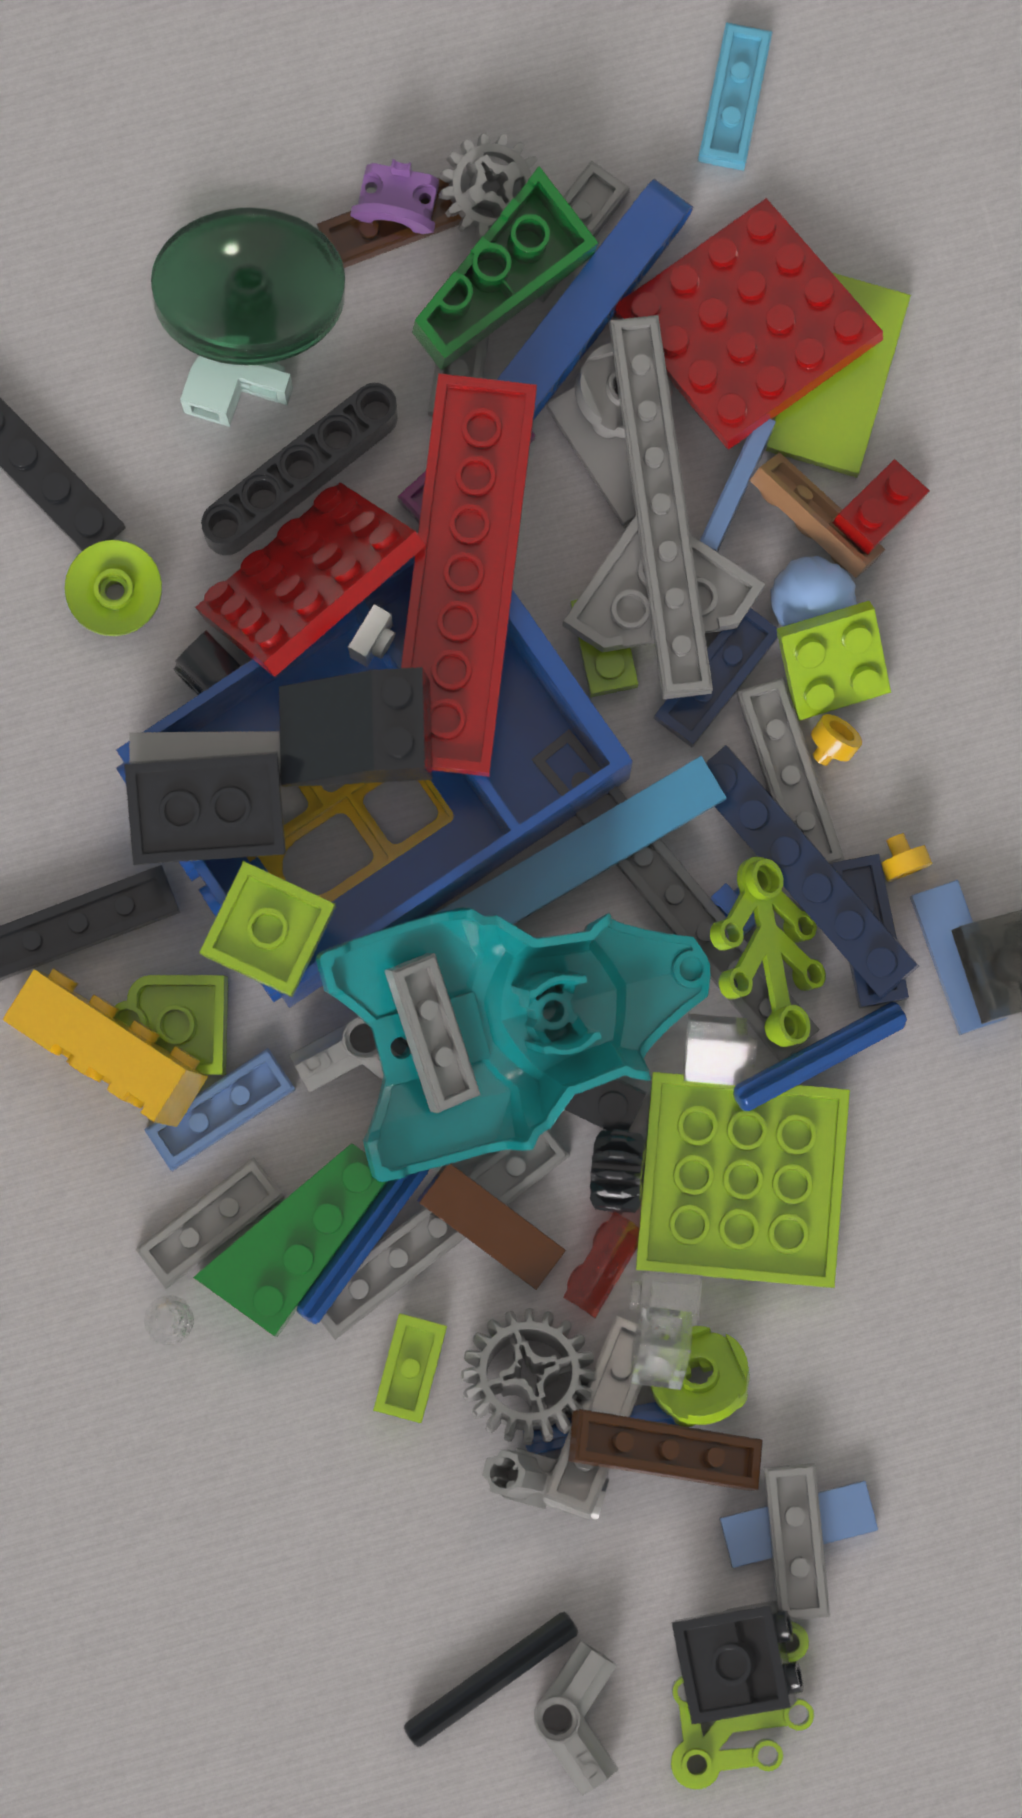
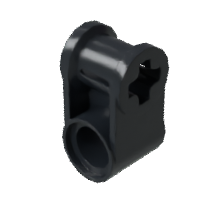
M206 630L175 660L176 666L174 671L194 693L199 695L240 668L241 665Z

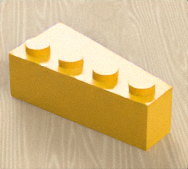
M53 968L49 975L33 969L2 1020L57 1056L62 1054L67 1057L66 1062L83 1075L97 1082L103 1080L109 1084L107 1091L120 1100L127 1101L142 1109L140 1113L153 1122L177 1127L208 1078L207 1075L196 1069L200 1060L177 1046L170 1053L155 1043L160 1036L158 1033L136 1020L132 1022L131 1026L123 1023L115 1017L119 1010L117 1007L96 994H93L91 999L87 1000L74 991L78 983L57 969Z

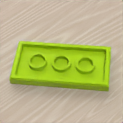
M833 273L883 330V340L775 417L774 421L776 423L765 451L774 454L780 452L784 457L858 478L911 295Z

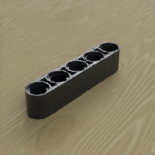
M369 383L361 387L210 505L204 512L201 520L202 531L209 548L215 553L224 556L233 555L241 551L390 434L398 420L396 397L393 391L381 383ZM372 402L383 403L389 409L386 415L379 419L367 417L363 410ZM335 431L345 432L351 437L347 446L338 449L328 446L325 441ZM303 460L313 465L312 472L304 478H295L288 474L289 467L296 461ZM260 490H268L275 494L276 497L270 506L257 508L250 503L254 493ZM221 520H232L238 525L236 532L228 538H219L212 533L214 525Z

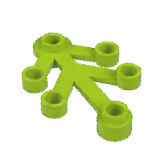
M756 856L744 860L739 866L737 885L740 894L727 918L717 921L711 926L710 939L712 944L722 951L738 947L743 942V927L754 911L756 929L735 968L721 973L719 988L721 993L728 999L747 996L753 987L752 979L763 960L772 1013L765 1022V1033L771 1042L781 1047H789L805 1042L809 1037L811 1027L809 1017L804 1009L790 1003L783 960L793 969L792 978L794 984L802 991L820 988L825 982L826 973L823 965L818 960L810 959L795 944L812 939L817 931L816 923L782 892L784 881L779 866L770 859ZM774 911L784 919V932L776 925ZM798 922L801 925L802 932L799 929ZM725 929L728 932L729 940L726 938ZM807 970L810 973L811 980L808 978ZM734 978L737 981L738 989L735 987Z
M791 1621L793 1633L798 1638V1645L793 1651L787 1652L789 1662H795L801 1659L807 1652L809 1638L801 1625ZM680 1676L673 1683L672 1695L679 1704L683 1741L675 1747L672 1753V1773L676 1780L684 1787L699 1790L712 1785L720 1771L758 1767L767 1772L774 1771L783 1761V1751L778 1743L772 1739H761L755 1743L754 1747L721 1749V1747L734 1732L789 1726L797 1731L805 1730L814 1720L813 1708L804 1699L797 1698V1702L793 1706L802 1705L807 1710V1717L802 1723L796 1724L791 1722L789 1719L791 1708L717 1720L714 1721L703 1736L701 1723L691 1724L688 1703L678 1696V1688L683 1683V1678ZM764 1746H772L776 1749V1759L770 1764H763L758 1759L759 1750ZM696 1754L703 1756L706 1760L704 1770L699 1773L690 1772L687 1769L688 1759Z

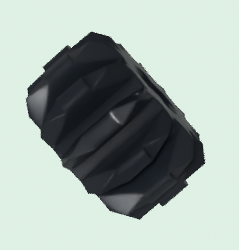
M613 1129V1131L601 1130L596 1136L590 1172V1200L595 1210L607 1211L610 1214L635 1213L641 1206L646 1158V1143L641 1133H632L625 1129Z

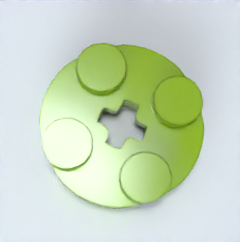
M692 1326L670 1334L658 1346V1353L654 1357L653 1363H650L648 1371L651 1392L660 1409L671 1416L679 1426L692 1427L694 1425H707L721 1421L746 1403L750 1382L748 1360L742 1346L730 1335L725 1333L726 1337L719 1333L711 1332L710 1327ZM700 1366L703 1372H713V1375L707 1378L708 1381L703 1384L688 1381L692 1377L691 1369Z

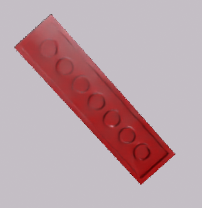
M438 373L418 535L426 546L415 555L401 668L423 667L430 680L432 770L490 777L537 394L536 384Z

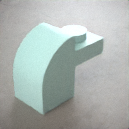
M223 341L206 349L195 360L190 369L180 401L184 413L230 427L241 392L287 405L293 389L291 374L285 373L286 369L282 365L270 360L259 359L257 364L253 363L252 347L248 341Z

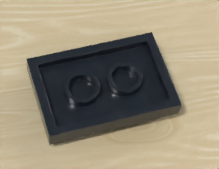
M278 751L136 761L124 764L133 865L285 854Z

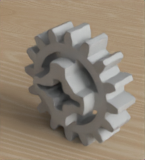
M482 133L478 137L477 147L469 139L464 140L460 145L464 156L452 151L446 160L454 169H443L439 176V179L449 183V187L442 189L439 193V199H451L452 201L451 207L445 213L446 216L452 217L459 214L463 218L458 228L460 231L467 229L470 224L475 226L476 239H480L486 234L487 230L491 228L501 215V212L514 198L512 195L514 184L520 180L522 189L532 175L530 168L537 161L535 156L528 157L525 160L520 156L524 147L522 142L516 144L512 149L507 147L506 134H501L495 144H491L487 133ZM489 156L500 158L509 164L503 165L492 162ZM467 167L468 171L466 173L471 180L469 189L462 193L461 176L464 168ZM496 180L499 183L500 188L496 193L494 191L485 193L482 188L486 181L491 183ZM479 208L490 211L493 217L480 215L474 209Z

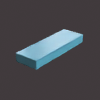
M726 22L698 162L744 171L772 31Z

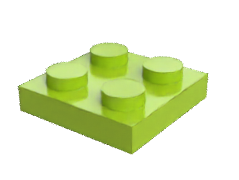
M869 600L776 629L789 692L799 721L891 693L875 608Z
M243 861L199 953L236 972L293 997L336 905Z

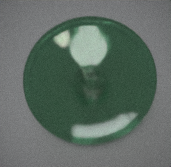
M227 209L202 216L188 223L166 241L159 251L152 268V301L157 318L163 328L177 343L187 350L221 363L233 365L269 364L289 359L307 351L332 330L341 315L345 302V271L341 257L333 243L310 223L293 215L271 209Z

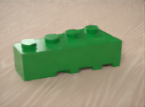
M538 166L528 179V182L516 197L509 202L499 218L475 244L469 255L457 270L451 274L414 321L413 335L441 371L578 269L596 251L598 241L540 166Z
M351 1143L193 1278L267 1332L278 1337L297 1311L300 1301L388 1181L380 1182L373 1178L366 1153Z

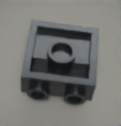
M777 1600L730 1608L724 1612L684 1618L672 1622L692 1725L791 1708L797 1702L796 1693L803 1692V1678L799 1663L797 1661L789 1663L785 1642L793 1641L791 1619L787 1610L779 1612Z

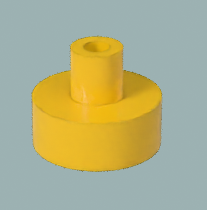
M823 715L811 731V737L818 746L812 756L818 763L824 766L829 765L833 758L844 762L850 761L862 745V738L854 727L835 715Z
M904 833L886 840L892 854L891 858L881 863L887 882L904 878L933 864L926 846L922 845L910 849Z

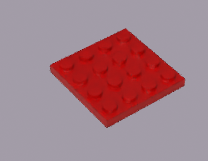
M767 198L619 301L615 308V316L618 319L658 315L668 377L728 450L748 437L752 431L766 421L776 417L883 340V330Z
M341 482L319 493L312 507L299 518L291 519L282 525L275 539L263 549L253 551L246 556L240 565L241 568L226 581L218 582L209 588L204 595V600L195 607L207 623L274 677L426 546L415 530Z

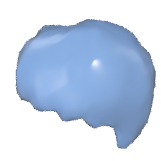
M804 556L791 560L787 567L775 578L774 586L770 590L771 608L779 624L782 627L857 604L855 596L856 585L847 571L841 568L839 564L830 563L827 559L820 556Z

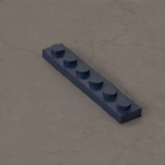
M727 745L706 762L727 798L716 805L715 808L758 857L770 859L779 866L783 874V886L874 992L883 999L919 967L917 962Z

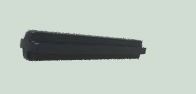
M566 1612L559 1613L411 1718L404 1725V1730L411 1742L416 1747L423 1746L572 1640L578 1634V1628Z

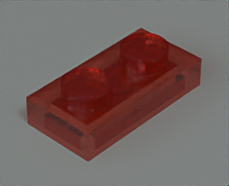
M614 1211L609 1221L604 1222L596 1231L593 1238V1248L584 1263L578 1265L571 1273L567 1283L568 1290L563 1298L596 1318L637 1249L639 1227Z

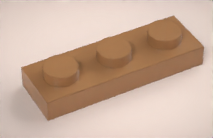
M780 452L759 467L749 480L760 490L762 497L768 503L778 506L795 522L797 529L803 535L815 540L830 554L835 564H839L841 568L848 571L855 578L875 563L886 550L879 544L867 555L832 522L842 509Z

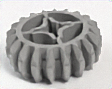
M532 1308L525 1310L524 1322L517 1323L516 1315L513 1311L506 1312L505 1321L507 1327L502 1328L494 1319L488 1321L487 1328L492 1338L478 1332L473 1336L474 1344L481 1351L466 1350L464 1360L474 1367L461 1371L462 1381L475 1384L464 1390V1399L466 1401L481 1400L472 1409L474 1418H482L491 1413L492 1415L486 1424L488 1432L493 1433L502 1423L506 1425L504 1440L511 1442L516 1429L523 1430L525 1445L533 1443L534 1430H541L542 1438L545 1442L552 1441L553 1430L551 1425L553 1424L561 1432L567 1434L571 1429V1424L566 1414L572 1417L574 1410L583 1409L576 1401L581 1402L582 1399H593L594 1392L583 1385H588L589 1382L596 1381L597 1372L591 1369H583L594 1362L593 1352L583 1351L576 1353L585 1344L584 1335L578 1334L567 1339L566 1337L571 1330V1322L565 1320L561 1322L557 1329L553 1328L554 1314L550 1311L544 1314L542 1323L534 1322L535 1313ZM526 1340L547 1344L555 1349L562 1358L557 1359L555 1355L550 1357L538 1356L531 1350ZM511 1344L514 1363L510 1368L499 1372L498 1378L487 1380V1371L493 1358L503 1348ZM522 1357L524 1358L526 1368L529 1367L532 1374L541 1373V1375H537L535 1395L532 1386L528 1384L525 1378H521ZM570 1372L571 1383L566 1394L557 1404L547 1409L544 1389L548 1384L558 1381L559 1375ZM501 1393L503 1397L519 1396L526 1401L532 1413H523L510 1409L502 1404L495 1395Z

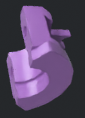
M392 159L391 166L376 163L367 164L357 205L352 206L350 216L366 223H372L375 220L397 222L409 227L415 233H434L435 223L431 219L439 187V179L430 174L412 171L411 162L400 163ZM370 187L376 189L374 193H368L366 190ZM424 198L430 200L428 204H422L420 201Z

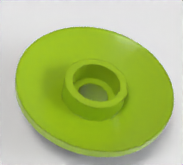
M121 540L101 541L84 549L71 563L65 579V598L71 613L82 626L100 635L122 636L143 627L156 613L162 596L161 575L153 559L140 547ZM112 585H121L124 588V594L117 600L109 599L106 595L108 588Z

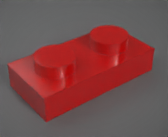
M894 459L839 512L832 523L869 555L924 500L930 490Z

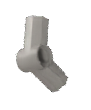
M360 1017L354 1018L349 1023L289 1054L309 1092L316 1090L362 1064L383 1080L384 1075L377 1048L371 1052L362 1053L352 1046L351 1034L353 1030L359 1025L366 1024ZM396 1038L391 1044V1052L395 1056L401 1055L408 1045L401 1039Z
M516 1448L515 1451L502 1449L495 1457L487 1458L482 1476L487 1479L490 1485V1492L534 1507L546 1509V1506L574 1514L543 1501V1496L557 1464V1459L531 1453L520 1448ZM606 1478L590 1519L598 1521L609 1478Z
M580 1640L545 1696L537 1702L534 1710V1721L538 1733L546 1740L580 1793L584 1795L601 1785L618 1771L617 1766L584 1718L617 1664ZM554 1704L564 1705L571 1712L569 1725L560 1731H553L543 1723L545 1710Z

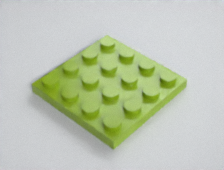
M652 1072L635 1270L835 1288L850 1090L797 1085L751 1111H743L736 1102L733 1092L734 1087L744 1080Z

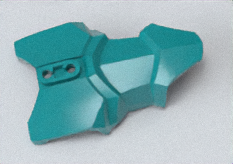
M460 907L363 935L323 950L316 956L324 991L355 1012L373 1032L384 1076L377 1105L368 1131L363 1139V1144L371 1175L380 1182L402 1179L409 1174L490 1152L532 1150L539 1136L554 1125L575 1094L624 1075L634 1079L651 1080L649 1069L644 1060L645 1055L652 1045L673 1024L708 997L711 977L708 958L693 936L667 934L623 924L612 919L610 913L586 925L584 931L566 935L532 937L500 916H483L472 908ZM426 953H435L481 1094L439 1113L430 1112L409 1046L406 1047L401 1055L395 1056L391 1052V1044L394 1039L402 1037L404 1040L407 1039L384 971Z

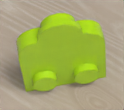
M143 976L132 984L127 1000L115 1005L119 1009L115 1017L123 1023L131 1026L132 1022L136 1020L158 1033L160 1036L155 1043L170 1053L177 1046L200 1060L196 1068L198 1071L205 1075H226L228 976Z

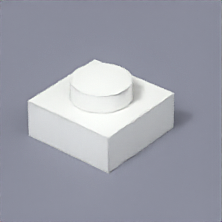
M375 604L372 606L348 646L350 658L368 667L374 656L381 659L385 655L396 634L390 630L393 624L392 616L389 612Z

